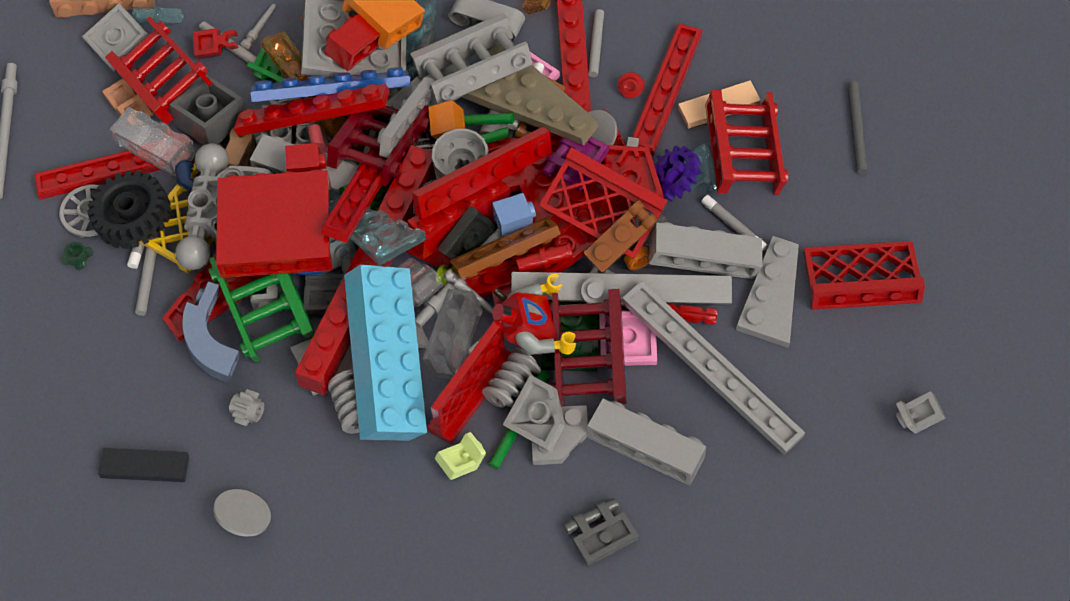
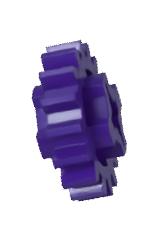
M676 145L672 152L665 149L664 156H656L658 161L654 163L664 199L667 198L670 202H673L676 195L681 199L685 190L689 193L691 192L689 186L697 184L698 181L695 179V176L701 174L698 167L702 164L697 159L698 156L686 146L680 149Z

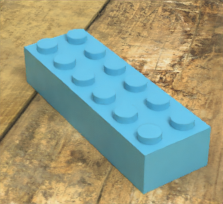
M359 265L345 274L344 279L360 440L410 441L427 433L410 269Z

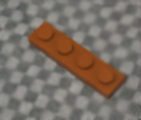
M546 217L449 261L452 269L461 279L471 278L487 267L498 266L505 259L514 255H523L530 248L547 244L554 237L561 234L558 225L549 217Z

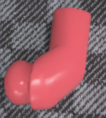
M317 124L309 126L307 130L311 143H318L320 153H328V146L326 147L320 126Z

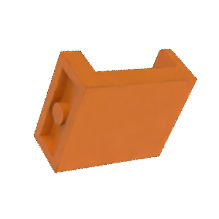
M344 0L342 7L345 13L354 9L380 33L377 44L384 50L420 28L425 9L415 0Z

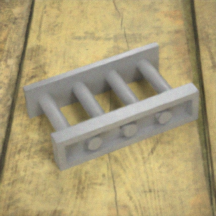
M504 13L410 53L419 78L430 75L434 79V82L430 83L437 104L456 99L533 64L527 42L525 41L515 46L510 40L513 36L508 18ZM501 44L505 51L493 56L487 51V49ZM475 54L482 60L470 66H467L463 61ZM454 64L458 71L444 77L440 70Z

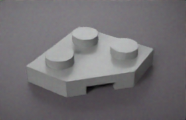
M530 375L503 425L543 448L552 451L565 428L557 389Z
M587 405L561 407L565 428L552 451L532 441L533 465L562 464L569 456V453L587 438Z

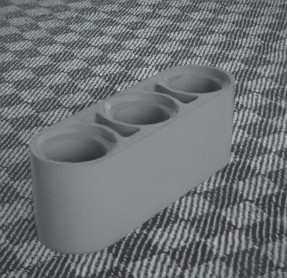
M456 0L448 15L454 24L467 29L504 13L508 18L513 38L510 40L512 42L516 39L525 22V16L519 10L490 0Z

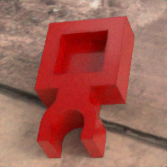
M217 28L193 32L194 56L197 59L222 55L221 48L238 49L237 43H228L229 39L238 36V33L235 30H228L221 35V31Z

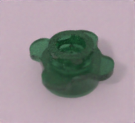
M72 242L66 246L61 261L64 265L70 264L75 266L77 270H81L86 267L85 262L88 257L93 255V250L91 247H85L80 242Z

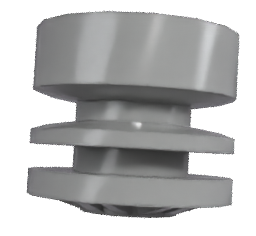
M454 129L439 137L432 148V161L436 180L489 154L484 138L477 132L469 129Z

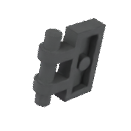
M615 498L607 502L602 500L595 504V508L584 514L579 512L572 516L571 521L563 524L568 535L577 530L581 533L573 538V543L587 567L639 540V535L625 512L613 516L611 513L620 508ZM600 518L604 521L592 529L588 525Z

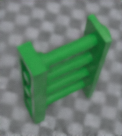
M212 257L209 259L212 268L208 269L214 283H219L243 338V342H240V347L246 358L251 357L255 363L260 362L261 359L257 350L295 333L297 335L302 334L306 340L313 338L315 330L290 273L266 275L231 291L227 279L220 276L216 265V258ZM273 284L276 286L281 284L285 294L280 295V299L244 315L241 314L236 303L237 300ZM285 308L286 310H292L295 318L291 320L290 324L252 340L247 325Z

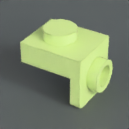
M469 432L464 435L461 443L439 451L435 460L449 479L452 480L477 470L486 452L482 444Z

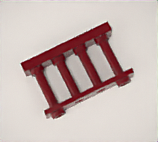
M386 106L385 108L351 114L328 144L327 166L337 169L343 160L350 159L382 170L381 185L387 186L393 177L396 178L398 176L401 164L410 146H415L423 133H428L430 129L429 106H424L387 160L352 148L354 145L361 144L380 151L378 139L363 133L369 129L380 132L382 128H386L389 124L377 121L374 118L380 115L391 118L399 110Z
M608 289L609 299H604L603 302L561 305L558 293H552L553 303H549L558 341H560L563 333L572 332L575 334L574 342L594 340L611 342V352H606V355L563 358V353L559 349H555L556 382H552L551 386L557 389L561 407L565 406L564 396L608 393L609 396L614 395L615 401L627 404L622 305L619 289ZM589 314L610 316V325H606L604 329L562 331L561 316ZM602 366L612 369L613 378L608 379V382L564 385L563 369Z

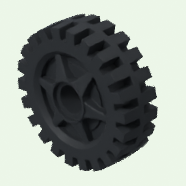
M137 170L135 174L132 171H125L124 177L121 173L115 174V180L112 181L109 177L105 180L106 186L100 184L97 187L99 193L93 192L91 195L93 201L88 202L89 210H87L94 230L106 244H111L115 248H118L120 245L123 249H128L129 244L135 248L139 247V241H142L143 244L148 243L147 237L149 236L156 238L158 236L157 229L160 231L164 230L165 225L163 222L168 223L170 219L168 214L171 213V203L164 188L154 176L152 177L147 172L143 174Z

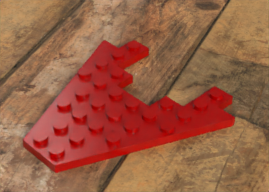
M505 138L487 144L489 153L518 138ZM551 141L552 154L559 148L560 141ZM608 145L610 151L601 164L664 198L649 148ZM549 155L501 180L510 188V193L521 190L526 201L532 202L536 217H533V223L549 217L558 225L561 235L554 237L547 244L534 246L523 255H514L511 257L512 260L505 261L495 267H487L479 271L476 276L464 280L465 284L482 298L493 295L495 306L502 303L493 293L496 288L506 297L511 293V273L520 272L516 257L538 252L539 248L542 247L548 249L569 242L574 259L552 264L549 269L542 267L529 271L562 273L584 257V252L597 240L595 237L539 206L559 170H555L551 177L546 176L542 172L547 164L546 159ZM561 182L556 189L563 188ZM599 183L585 185L589 200L605 196L603 186ZM606 188V189H607V192H608V195L615 193V192L609 190L608 188ZM576 189L567 190L571 205L587 201L583 189L581 191ZM564 192L553 194L548 205L556 209L568 206ZM617 196L609 199L613 213L629 209L626 198ZM607 200L591 204L594 218L610 214ZM588 205L572 209L575 220L579 222L591 220ZM569 210L563 211L564 214L570 216ZM623 215L614 217L615 221L620 219ZM612 218L596 222L598 233L602 235L613 225ZM593 223L586 225L589 228L595 230ZM464 293L467 303L474 301L472 298H470L467 294Z

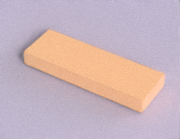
M751 80L722 89L723 101H726L727 104L760 105L761 100ZM709 94L678 104V110L688 129L707 123L705 104Z

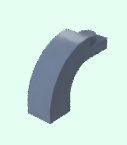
M208 281L206 288H201L197 294L195 304L198 306L186 303L182 322L185 343L190 356L204 372L216 379L229 383L240 359L239 351L218 343L207 330L209 317L220 294L219 285Z

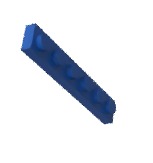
M393 67L383 73H377L376 70H365L361 72V75L351 76L350 73L343 72L335 74L333 78L314 75L304 81H298L297 78L282 79V83L271 84V81L263 80L255 82L254 86H250L252 102L335 94L346 89L365 88L371 84L380 85L386 83L388 88L411 86L408 70H403L402 67Z

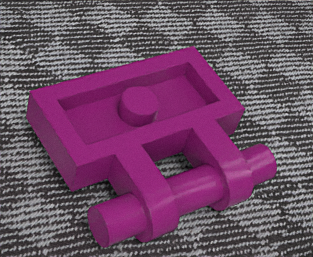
M562 137L559 142V148L546 159L547 164L542 172L546 176L551 177L555 170H560L565 161L564 158L571 147L601 163L610 151L609 146L593 137H590L584 145ZM568 167L563 176L565 184L570 186L581 183L579 172ZM583 175L584 181H588L590 179ZM583 186L575 189L581 191L583 189Z

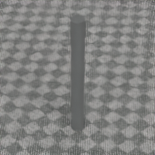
M851 81L848 83L857 173L863 175L868 172L859 84L857 81Z

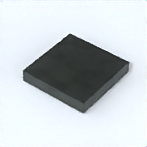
M470 205L438 247V250L452 260L480 247L498 227Z

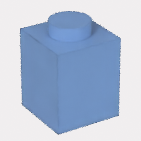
M524 193L492 203L493 217L501 237L532 224L533 217H536L534 206L531 201H526Z

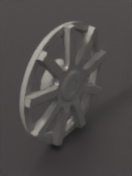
M99 185L81 186L65 197L60 206L59 217L66 231L80 238L98 235L95 230L87 231L90 222L87 210H89L88 202L93 201L91 199V189H97ZM85 190L86 199L80 201L74 196V194ZM69 199L78 205L77 209L64 208ZM64 215H78V217L67 223ZM82 220L84 221L81 230L72 228Z

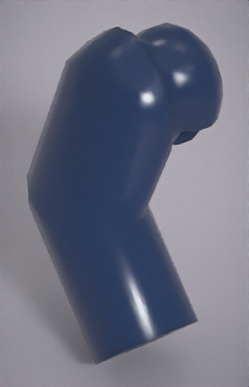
M181 160L175 166L176 181L180 187L191 193L194 179L191 178V173L193 172L191 168L194 165L190 160Z

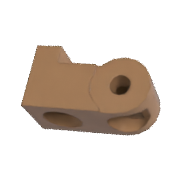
M233 128L229 135L231 140L225 149L229 158L227 168L229 166H248L255 150L253 134L237 136Z

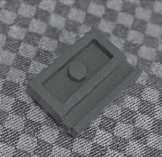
M345 274L305 275L303 305L308 315L325 314Z

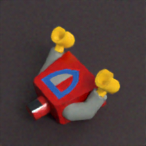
M558 274L549 275L545 284H531L510 293L504 302L497 304L493 308L492 317L494 320L502 323L506 340L520 346L531 355L553 353L555 349H559L561 353L568 355L575 350L576 343H572L575 339L574 333L565 332L562 334L560 341H558L548 298L542 294L546 292L552 296V293H559L562 284L558 286L551 284L558 280Z

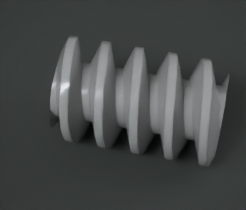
M515 347L514 353L507 357V361L501 365V370H498L494 378L489 380L488 387L483 388L482 394L491 404L498 408H503L505 405L512 408L515 402L511 397L517 399L520 394L517 389H523L525 385L524 380L527 381L529 376L532 375L530 372L540 374L541 369L529 353L522 348Z
M353 369L334 376L328 383V389L331 393L332 401L335 403L334 407L336 412H338L337 415L341 422L342 430L349 434L359 433L354 372Z

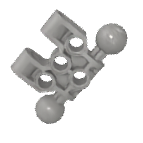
M215 143L205 144L198 149L195 155V165L201 172V175L194 179L192 191L188 196L189 206L184 228L189 233L188 236L179 241L176 247V259L179 264L189 270L202 268L210 258V247L204 240V237L211 236L217 243L218 178L229 175L273 174L270 170L249 166H229L227 168L229 164L228 154L221 145Z

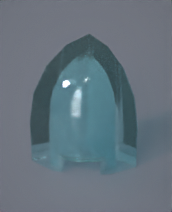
M704 143L693 151L698 156L697 159L702 165L698 167L701 174L695 176V179L698 181L697 184H691L689 187L691 191H695V187L707 188L708 193L717 190L712 153Z

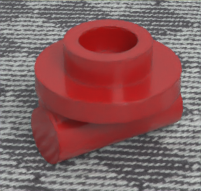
M627 72L619 78V92L627 98H635L644 90L646 80H643L635 72Z

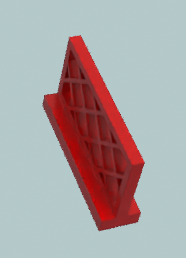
M571 147L566 155V160L539 206L598 239L602 234L598 233L596 222L612 218L614 224L616 222L614 217L624 215L629 210L613 213L610 198L617 196L626 198L629 209L631 202L636 203L640 200L645 205L644 209L654 214L657 218L660 217L667 206V200ZM568 167L579 172L581 183L565 186L563 176ZM583 175L590 178L591 180L584 181ZM561 181L563 188L556 189ZM596 182L602 185L605 196L589 200L585 185ZM583 186L587 201L571 205L567 190ZM606 188H608L609 190H611V191H613V192H615V193L608 195V192H607V189H606ZM564 192L568 206L556 209L548 205L553 194ZM607 200L610 214L594 218L591 204ZM588 205L591 220L584 222L575 220L572 209ZM569 210L570 216L564 214L563 211ZM634 217L632 219L633 225L638 228ZM593 223L595 230L589 228L586 225ZM653 227L638 240L633 252L628 249L624 254L635 260Z
M913 241L804 248L803 253L811 293L810 303L812 310L922 303L925 283L924 278L920 276ZM895 251H907L908 257L902 261L892 254ZM868 253H877L882 257L875 263L865 256ZM848 254L855 259L848 265L840 260L839 257ZM822 256L827 261L820 266L813 262L811 257ZM888 260L898 267L893 272H890L881 265ZM859 262L870 267L865 274L854 268ZM831 264H835L843 269V271L836 276L826 269ZM902 270H905L913 275V278L901 279L897 275ZM876 271L886 277V279L873 280L869 277ZM849 273L859 280L846 282L842 279ZM822 275L831 282L816 284L815 280Z
M493 321L431 406L433 419L427 426L428 431L451 445L484 401L483 388L488 387L489 380L494 378L498 370H501V365L507 361V357L511 354V352L505 349L503 325L501 322Z

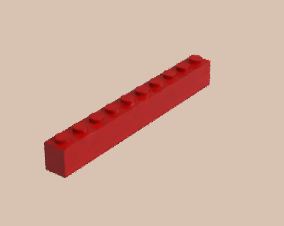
M413 145L410 146L401 164L398 176L391 183L345 274L359 265L390 267L406 235L407 220L415 216L412 192L431 183L435 177L431 151ZM344 277L295 371L300 387L324 396L328 390L329 381L335 376L351 344Z

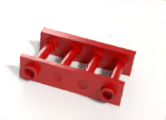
M149 16L146 20L155 30L126 56L122 55L119 58L111 51L105 56V59L147 106L168 125L174 119L167 111L170 108V103L199 77L208 86L212 82L206 76L209 72L199 60L194 63L168 36L171 30L161 20L156 23ZM161 37L167 41L139 69L135 68L131 71V68L134 67L133 63ZM175 50L180 55L154 80L143 84L146 80L144 77ZM188 64L192 68L165 95L155 97L158 94L157 90L184 65Z
M711 90L705 108L717 193L727 194L732 183L736 181L772 182L774 195H779L783 186L788 182V170L784 169L776 119L778 105L774 103L773 93L767 92L761 105L727 104L726 101H723L722 90ZM726 114L762 115L763 127L732 126L726 123L725 116ZM729 136L765 137L767 149L733 148L732 145H729L728 138ZM732 158L768 159L770 171L736 170L735 167H732Z

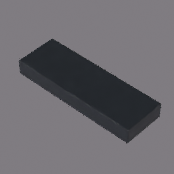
M103 448L98 474L100 478L185 482L189 454L188 452Z

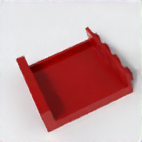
M313 169L308 172L285 171L279 174L257 173L249 176L229 175L218 178L216 265L221 278L332 270L330 237L321 234V228L330 214L329 188H331V181L328 170Z

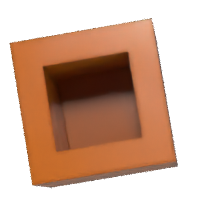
M453 100L428 107L431 136L436 140L448 131L465 129L464 110Z

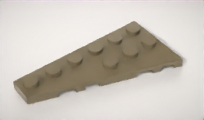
M498 44L489 50V54L493 56L505 51L501 44ZM533 65L460 96L500 113H513L515 119L538 128L544 127L550 133L584 145L598 129L597 120Z

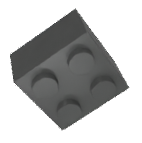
M208 75L206 76L212 82L210 86L201 79L169 104L175 126L203 145L210 143L218 144L230 135V131L234 128L239 113L246 110L241 96Z

